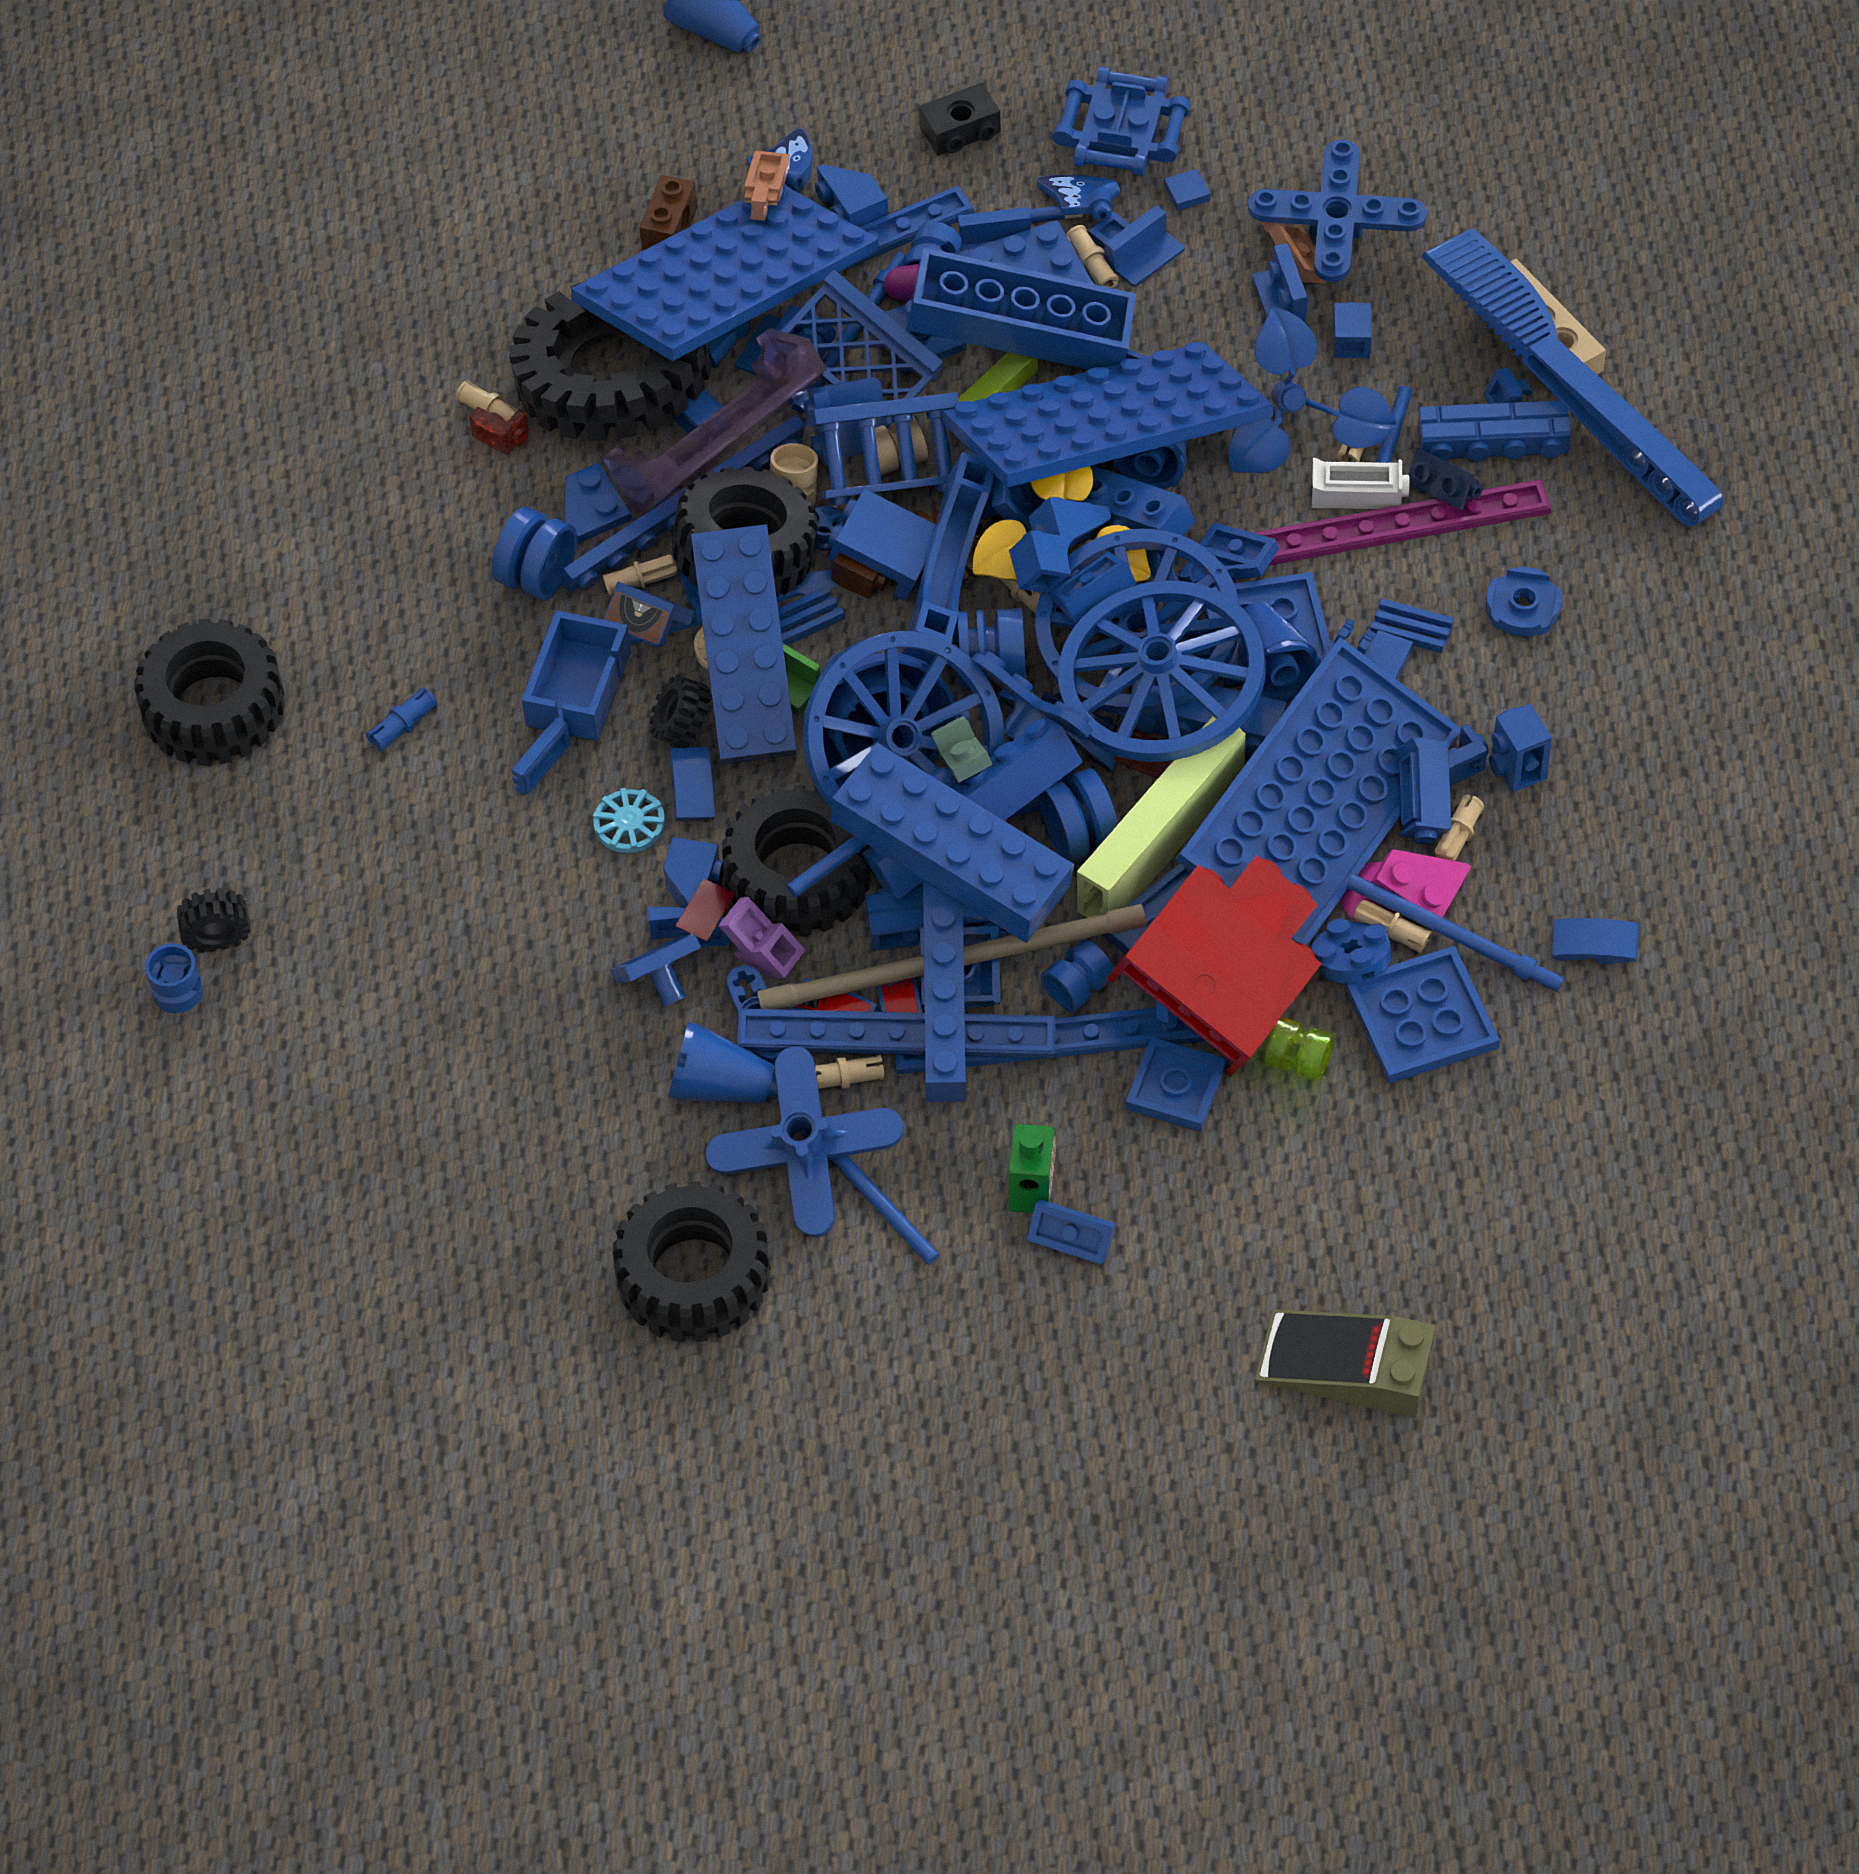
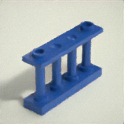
M958 393L821 408L806 412L808 427L819 426L820 432H824L831 490L817 493L818 500L829 499L830 506L848 504L851 496L861 495L864 488L873 493L936 486L937 493L944 492L948 476L952 470L947 427L942 423V409L955 408V405L959 403ZM926 413L927 419H931L938 477L917 479L910 421H913V414ZM891 417V424L895 423L903 481L882 484L874 426L878 425L877 418ZM855 421L856 428H860L867 486L846 488L839 430H842L841 423Z

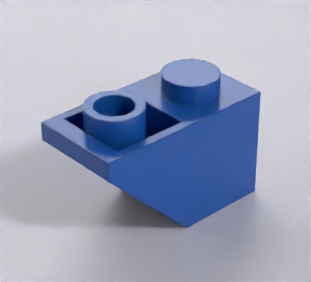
M825 164L817 166L818 182L815 183V191L822 203L828 202L830 204L831 212L836 213L858 227L888 215L887 197L870 174Z
M677 837L672 838L663 868L665 885L680 908H686L703 879L721 884L724 876V864L719 858L717 844Z

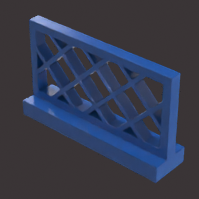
M835 270L824 279V285L776 335V339L830 385L845 382V374L867 373V378H870L871 372L892 371L893 389H882L883 396H894V400L898 399L899 395H906L903 399L917 397L930 382L934 383L943 373V361ZM826 297L837 307V318L816 319V306ZM841 311L844 312L848 317L841 318ZM810 313L812 314V320H804ZM858 324L864 329L865 341L843 342L842 325ZM838 325L839 343L817 344L816 326ZM798 327H812L813 344L797 345L789 336ZM868 334H870L875 340L869 341ZM885 347L891 352L892 364L870 365L869 348ZM865 348L866 366L844 367L843 349ZM839 350L840 367L824 368L818 362V351ZM814 351V358L807 352ZM895 356H896L901 362H903V364H896V358H895ZM912 370L921 378L913 388L897 389L896 371ZM841 374V381L834 375ZM887 417L888 427L891 425V417Z

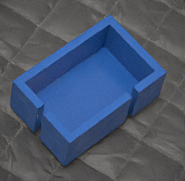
M556 610L522 697L526 726L545 730L558 717L567 722L569 735L598 741L617 692L619 678H622L631 654L628 625Z

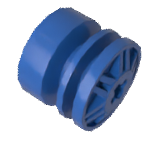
M1022 608L997 609L995 624L992 627L986 626L983 611L976 610L977 627L968 628L967 611H959L953 633V645L961 649L971 659L976 652L984 655L986 651H990L1005 662L1006 665L1003 667V670L1013 677L1016 673L1026 679ZM956 671L961 683L962 691L971 690L965 682V680Z

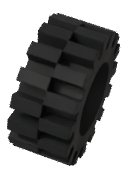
M677 674L675 677L668 679V684L664 683L661 687L662 694L658 693L655 698L658 702L656 706H652L651 712L654 715L650 717L649 721L652 724L650 733H653L652 736L678 748H688L690 743L694 744L697 741L696 734L699 736L702 734L703 729L701 727L703 723L707 724L709 718L706 717V714L711 712L712 706L708 703L712 700V695L709 694L711 690L707 685Z
M217 888L216 893H211L210 889L203 890V895L195 892L191 894V900L184 898L181 901L182 905H178L176 914L181 942L183 945L187 944V948L191 951L197 948L198 953H204L206 949H210V952H215L218 948L225 950L229 949L231 944L235 947L241 945V940L246 941L248 938V933H250L251 929L246 900H244L241 894L236 895V892L233 890H229L225 894L224 888Z

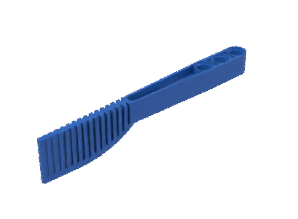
M1470 228L1422 254L1423 260L1448 283L1447 285L1450 288L1453 287L1455 289L1454 292L1457 295L1460 294L1461 299L1464 302L1467 301L1470 308L1475 309L1474 312L1477 316H1482L1481 320L1484 323H1489L1488 327L1490 329H1496L1494 333L1497 336H1503L1501 340L1504 343L1509 342L1508 348L1510 350L1516 349L1514 354L1517 357L1523 356L1521 361L1627 471L1682 524L1695 526L1722 508L1723 497L1719 489L1663 434L1558 340L1552 316L1534 286L1474 228Z

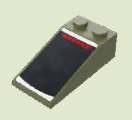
M1273 1309L1255 1382L1417 1417L1434 1346L1436 1325L1397 1316Z

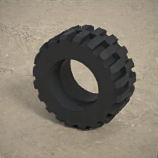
M743 466L741 470L725 467L718 473L714 470L701 476V480L697 478L689 484L678 499L672 537L673 558L677 562V566L682 574L688 576V580L698 588L691 534L767 524L776 597H779V593L786 595L794 590L796 585L798 586L804 581L811 568L818 528V519L815 515L816 511L813 504L799 487H792L793 484L790 480L783 476L777 478L773 472L763 469L762 472L754 471L753 467Z
M199 619V623L189 625L186 622L178 625L177 631L171 633L168 630L159 637L160 642L157 645L152 643L145 651L146 659L142 658L139 661L136 669L137 677L134 680V690L143 724L152 742L158 743L160 750L171 756L175 752L177 760L190 763L193 758L197 759L198 765H210L211 760H220V764L232 762L231 757L240 754L241 758L252 753L251 747L257 744L261 747L269 739L267 731H276L280 723L279 716L284 713L285 702L283 696L285 694L274 652L268 647L267 641L261 635L253 634L251 628L242 624H238L235 627L232 621L219 619L218 623H212L210 619ZM226 677L241 683L233 695L213 705L194 706L178 700L186 688L205 678Z
M794 785V789L784 790L783 787L772 789V794L764 796L761 793L752 798V805L750 807L745 804L735 813L736 820L733 819L729 822L725 830L726 838L722 842L726 888L734 893L731 900L733 905H735L739 898L749 897L773 924L782 923L789 932L800 931V936L812 935L811 930L821 928L822 932L834 928L833 921L838 919L843 923L852 916L851 906L855 909L861 906L865 900L864 892H867L870 888L872 871L862 853L870 848V845L864 847L796 898L789 893L786 885L797 877L774 873L762 864L772 852L783 846L810 844L830 854L854 836L830 821L831 808L821 797L816 787L814 791L806 790L805 785Z
M688 1181V1186L677 1187V1183L666 1185L665 1191L659 1194L654 1190L643 1197V1205L640 1206L636 1203L627 1211L628 1221L623 1220L620 1222L616 1231L617 1240L613 1242L614 1269L621 1300L625 1308L631 1310L632 1318L640 1326H644L648 1322L651 1333L662 1337L665 1332L671 1333L672 1341L684 1342L685 1336H695L696 1342L708 1341L707 1334L717 1332L720 1338L731 1333L730 1325L736 1323L739 1327L750 1320L749 1309L758 1311L763 1303V1293L768 1291L770 1284L769 1271L771 1268L767 1234L764 1224L759 1222L758 1213L752 1205L747 1204L744 1206V1198L734 1191H730L727 1195L724 1193L723 1186L710 1183L708 1188L701 1187L700 1181ZM687 1240L712 1242L723 1248L730 1255L727 1263L719 1272L708 1279L698 1282L683 1283L673 1281L660 1274L654 1268L656 1261L664 1251L677 1243Z

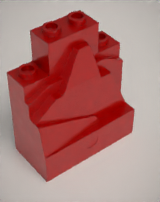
M1258 855L1247 865L1230 888L1223 884V879L1215 871L1208 868L1204 869L1198 864L1106 979L1113 983L1121 973L1126 975L1232 1061L1224 1072L1231 1077L1251 1058L1276 1026L1282 1014L1322 964L1315 958L1314 952L1308 946L1296 943L1291 939L1318 904L1312 900L1308 890L1299 884L1291 883L1281 875V870L1276 864L1270 860L1262 859Z

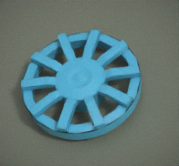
M621 788L620 791L608 796L605 795L593 814L594 831L599 841L613 851L620 853L639 852L651 847L661 837L665 828L664 810L660 801L647 793L645 789ZM628 798H636L633 805H629ZM622 799L623 807H619L615 802ZM643 800L649 803V805L642 809L639 808ZM609 806L615 811V814L604 812V810ZM656 809L659 817L644 815ZM600 819L614 821L600 827ZM645 823L657 824L656 830L654 832L650 831L645 827ZM616 829L617 832L612 840L605 836L604 833ZM642 832L648 837L637 843L635 836ZM622 836L630 837L631 844L618 842Z

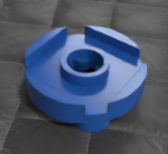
M1515 567L1507 570V575L1500 577L1498 580L1495 577L1489 584L1486 596V611L1492 625L1508 634L1516 636L1542 635L1550 630V627L1556 623L1560 616L1562 605L1560 588L1558 585L1556 588L1549 581L1550 576L1541 570L1531 567ZM1521 597H1526L1531 605L1520 606L1515 602H1519Z
M1334 919L1327 924V930L1319 934L1312 944L1315 958L1322 963L1319 967L1320 975L1333 982L1362 981L1363 974H1368L1372 971L1375 977L1382 973L1391 961L1390 941L1387 936L1386 927L1381 924L1349 923L1346 919Z

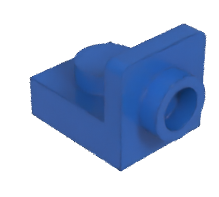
M1469 724L1462 726L1460 729V748L1456 747L1448 751L1450 786L1482 772L1486 768V759L1489 754L1488 745L1483 736L1475 734Z

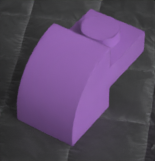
M749 897L739 898L719 925L722 931L738 947L734 955L744 964L756 968L771 978L784 979L805 952L804 947L782 923L773 924Z

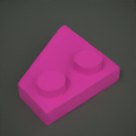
M1393 849L1385 856L1371 883L1443 917L1471 866L1467 863Z

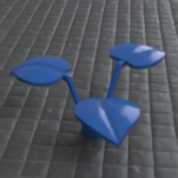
M1272 307L1257 335L1255 357L1259 365L1271 374L1281 375L1288 370L1289 373L1283 377V381L1278 382L1272 389L1271 397L1276 405L1274 408L1276 413L1275 420L1272 421L1269 418L1235 427L1228 449L1229 468L1237 473H1264L1278 468L1286 460L1290 448L1288 434L1278 428L1282 422V413L1284 411L1288 413L1298 412L1304 405L1336 416L1337 418L1332 427L1333 436L1340 443L1351 448H1366L1380 443L1393 432L1396 427V420L1382 395L1369 387H1355L1345 392L1340 398L1339 410L1306 398L1305 390L1300 385L1292 382L1296 375L1295 368L1307 367L1314 361L1317 350L1316 339L1310 328L1299 317L1286 310Z

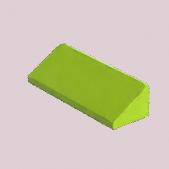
M1008 352L958 398V401L972 402L987 398L993 393H1007L1019 389L1038 371V359Z

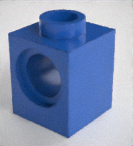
M1334 303V358H1370L1372 337L1371 303Z

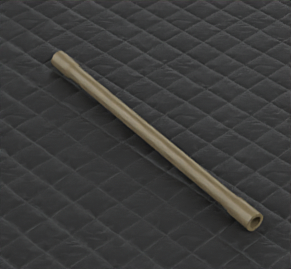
M1142 903L1111 910L1102 915L1037 929L1027 943L1014 935L966 945L964 946V966L1107 933L1116 934L1147 927ZM924 955L799 984H786L759 990L757 993L761 1009L783 1010L804 1002L923 976Z

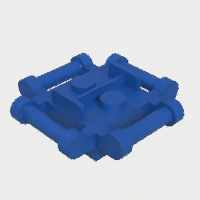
M1100 66L1095 87L1087 86L1081 80H1070L1065 91L1067 96L1060 124L1055 126L1052 138L1058 145L1076 148L1074 154L1075 166L1085 167L1086 164L1129 170L1133 171V175L1144 176L1146 168L1149 167L1150 160L1160 162H1173L1176 160L1179 150L1177 140L1183 118L1188 115L1191 103L1183 96H1174L1171 99L1166 98L1169 86V77L1158 75L1157 78L1112 72L1110 67ZM1146 91L1154 92V95L1148 96L1146 95ZM1080 102L1090 104L1082 131L1074 130L1073 126ZM1163 115L1170 116L1163 141L1155 143Z

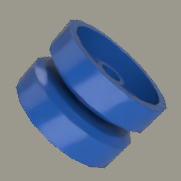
M526 506L517 509L502 529L495 546L492 558L494 581L515 590L522 587L524 593L542 601L551 599L561 586L563 568L574 562L578 541L576 527L556 518L547 520L545 514Z
M1092 768L1070 775L1068 786L1061 780H1058L1037 796L1042 820L1055 850L1060 856L1073 864L1088 859L1090 847L1095 851L1118 825L1110 796L1102 780Z

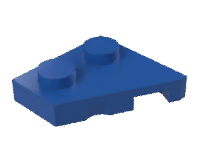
M599 462L566 476L565 522L576 527L578 534L577 544L632 520L630 511Z
M1213 522L1200 542V545L1209 550L1223 564L1232 580L1261 577L1279 550L1277 541L1274 538ZM1188 561L1180 572L1179 579L1180 581L1197 583L1206 574L1195 564Z

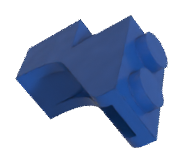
M1049 497L1043 501L1041 506L1028 517L1032 531L1030 530L1024 534L1022 539L1009 550L1019 589L1050 594L1051 591L1061 584L1071 574L1068 564V550L1088 540L1093 535L1094 529L1110 520L1109 507L1094 505L1089 502L1064 500L1060 497Z

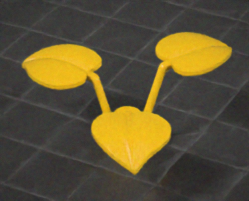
M1087 466L1034 480L1030 483L1033 491L1043 500L1049 497H1060L1064 500L1081 502L1091 492L1093 474L1091 467ZM1003 520L994 523L984 532L974 553V575L989 576L1002 580H1017L1009 550L1026 534L1022 523L1016 520ZM1121 525L1107 526L1098 532L1096 538L1113 532L1129 530L1130 528ZM1088 539L1069 549L1067 556L1092 540ZM1145 549L1126 551L1131 573L1136 583L1148 580L1150 578V568Z

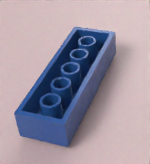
M923 247L916 273L906 330L1088 370L1094 367L1104 368L1120 364L1126 358L1136 293Z
M767 524L691 534L720 763L723 765L796 755V742Z
M878 742L832 798L831 822L1025 943L1030 940L1070 888L1073 863Z

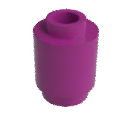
M919 264L898 266L887 273L884 286L887 295L891 299L898 302L912 300Z

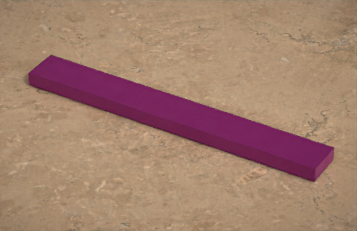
M1542 479L1482 490L1479 498L1466 500L1463 510L1436 498L1254 533L1276 539L1279 550L1268 565L1271 566L1551 514V506Z

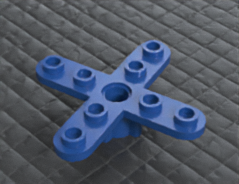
M1344 139L1335 140L1326 146L1321 192L1260 189L1250 195L1248 200V213L1257 221L1309 225V233L1317 236L1314 270L1320 279L1328 282H1338L1348 276L1351 265L1353 238H1361L1363 229L1416 231L1425 224L1427 219L1426 207L1416 199L1357 195L1360 151L1355 143Z
M986 651L984 655L978 652L975 653L972 661L980 667L984 674L1003 688L998 697L1005 704L1013 708L1011 714L1003 723L1004 734L1009 742L1023 734L1025 728L1033 721L1047 717L1063 727L1073 746L1109 772L1114 771L1118 765L1113 759L1115 755L1106 752L1086 739L1093 731L1088 725L1091 718L1075 706L1069 708L1060 701H1057L1055 705L1043 701L1040 697L1030 692L1034 687L1030 682L1016 673L1012 677L1004 671L1005 662L990 651Z
M792 1046L784 1049L775 1061L781 1113L780 1125L715 1136L706 1148V1159L709 1166L715 1172L727 1175L787 1165L793 1214L797 1228L806 1236L820 1237L827 1234L835 1223L828 1158L893 1147L902 1139L904 1125L901 1116L889 1108H877L822 1117L816 1066L813 1057L807 1049ZM798 1131H812L805 1140H793L794 1135Z

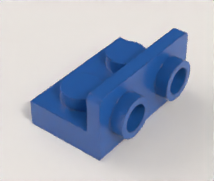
M1288 243L1275 245L1273 261L1268 262V270L1253 274V283L1264 314L1267 318L1270 308L1277 307L1296 315L1306 324L1307 294Z

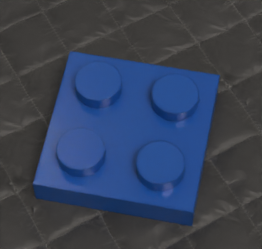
M1151 1037L1126 1099V1110L1202 1132L1226 1069V1058Z

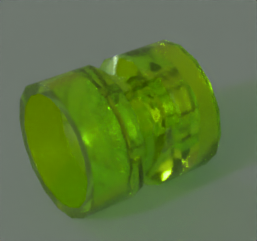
M1281 1016L1272 1032L1266 1051L1265 1064L1286 1072L1291 1068H1295L1297 1076L1319 1083L1332 1055L1335 1034L1315 1027L1305 1031L1303 1023ZM1296 1043L1300 1044L1298 1053L1293 1051Z

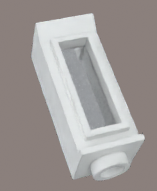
M1313 458L1312 508L1382 509L1401 505L1402 497H1409V475H1402V460H1398V463L1324 462Z

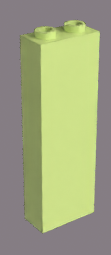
M1212 716L1204 727L1214 722L1216 718ZM1240 727L1216 746L1199 754L1174 760L1077 871V912L1087 918L1102 915L1111 910L1127 907L1141 895L1198 829L1244 767L1246 733Z

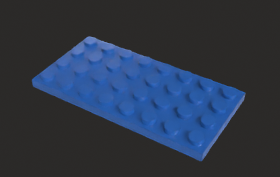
M784 184L777 206L768 205L765 221L750 219L751 203H744L745 199H742L571 288V301L669 360L674 361L823 281L833 270L840 272L877 252L879 238Z
M1191 342L1185 347L1157 351L1153 355L1139 359H1125L1120 364L1104 368L1094 367L1089 369L1088 372L1059 376L1050 382L1028 384L1019 390L1007 393H993L984 399L972 402L962 401L957 403L955 408L942 409V423L1007 488L1273 417V404L1204 342Z
M1340 637L1175 860L1191 872L1198 864L1204 869L1208 868L1215 871L1223 879V884L1228 888L1231 887L1256 855L1262 859L1270 860L1279 867L1281 875L1291 883L1299 884L1308 890L1312 900L1318 904L1291 938L1296 943H1302L1307 946L1348 889L1346 886L1352 874H1359L1401 815L1399 760L1401 758L1396 749L1412 737L1448 741L1449 748L1460 733L1461 728Z

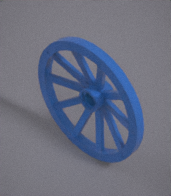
M1129 529L1113 532L1084 544L1068 555L1071 574L1061 583L1063 584L1106 552L1115 554V556L1126 562L1130 569L1126 551L1140 549L1158 550L1165 553L1153 582L1168 581L1177 556H1180L1195 564L1206 574L1196 584L1210 588L1216 586L1219 592L1227 595L1239 604L1233 580L1223 564L1209 550L1187 537L1157 529ZM1041 592L1035 616L1037 643L1048 672L1058 683L1060 656L1053 643L1052 625L1074 628L1076 624L1064 613L1054 612L1056 604L1048 593ZM1170 602L1156 612L1160 633L1168 634L1177 622H1165L1190 605V603ZM1154 603L1155 610L1157 609L1159 603ZM1143 606L1133 608L1115 617L1114 619L1117 622L1110 621L1140 639L1148 636ZM1224 618L1195 620L1185 635L1216 632L1232 625ZM1138 628H1145V629H1146L1145 631H1143V632H1141V633H1135V632H1133L1134 630H1136V629H1138ZM1107 638L1085 647L1080 658L1101 656L1121 647L1123 649L1119 654L1134 653L1135 651L1112 638ZM1238 639L1217 645L1207 660L1228 664L1235 652ZM1126 667L1109 669L1099 687L1087 683L1076 675L1075 687L1080 702H1084L1122 675ZM1196 671L1190 675L1204 690L1219 677ZM1178 683L1171 686L1175 707L1193 699ZM1153 685L1141 714L1164 711L1159 686ZM1119 693L1098 709L1110 713L1126 714L1135 694Z
M1155 581L1139 584L1121 590L1102 600L1091 608L1074 626L1063 646L1058 667V683L1063 704L1069 708L1075 706L1091 718L1088 725L1093 731L1086 739L1097 747L1116 756L1144 762H1162L1187 758L1206 751L1224 741L1247 720L1261 696L1266 675V660L1262 640L1257 627L1247 612L1227 595L1210 587L1185 581ZM1154 603H1190L1191 605L1168 634L1160 633ZM1143 606L1148 636L1140 639L1110 621L1126 611ZM1205 608L1217 613L1232 625L1231 627L1178 643ZM1097 631L1135 651L1134 653L1080 658L1084 648ZM1242 638L1249 653V666L1246 668L1187 655ZM1132 667L1084 702H1080L1075 687L1076 672ZM1182 669L1245 681L1235 702L1226 710ZM1142 677L1118 733L1105 728L1089 715ZM1176 681L1216 720L1196 732L1181 737L1170 684ZM1153 685L1159 686L1169 739L1141 740L1130 738Z
M895 631L878 634L856 642L836 656L825 668L812 689L807 703L803 724V746L806 763L813 783L821 797L831 808L832 798L840 789L835 780L857 768L877 742L907 761L909 759L918 768L931 775L939 768L918 749H938L932 737L922 736V731L976 705L979 706L983 719L984 745L982 746L987 751L989 757H992L995 750L1004 744L1003 717L994 689L980 667L967 654L939 637L914 631ZM898 648L917 649L934 655L932 663L901 714ZM880 650H884L888 716L851 669L860 660ZM947 663L965 680L972 694L914 721ZM841 679L875 721L876 727L825 715L830 697ZM823 728L871 738L873 744L829 769L824 751ZM895 728H898L903 736L900 747H897L892 740V733Z

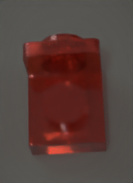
M478 406L469 415L472 437L506 455L515 446H522L528 438L527 414L521 409H518L508 421H505L499 414L490 413Z

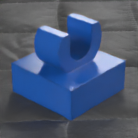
M1510 368L1496 370L1483 394L1488 404L1524 402L1522 399L1523 395L1531 394L1532 389L1527 380H1516Z

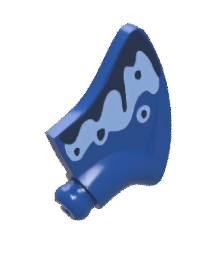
M801 128L794 130L776 146L765 151L790 154V166L785 185L796 192H800L806 185L813 166L811 144L806 132ZM753 156L748 157L749 165H751Z
M1050 175L1037 178L1038 188L1059 204L1062 215L1090 214L1099 222L1101 218H1105L1107 221L1112 215L1111 201L1120 195L1118 184L1111 179L1103 177Z

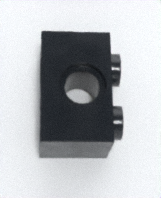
M983 83L919 106L920 129L937 156L947 152L956 153L965 145L979 140L988 141L1001 132L1000 110Z

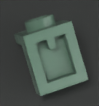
M964 716L931 733V737L945 766L958 783L993 765L987 751L975 737L968 720Z

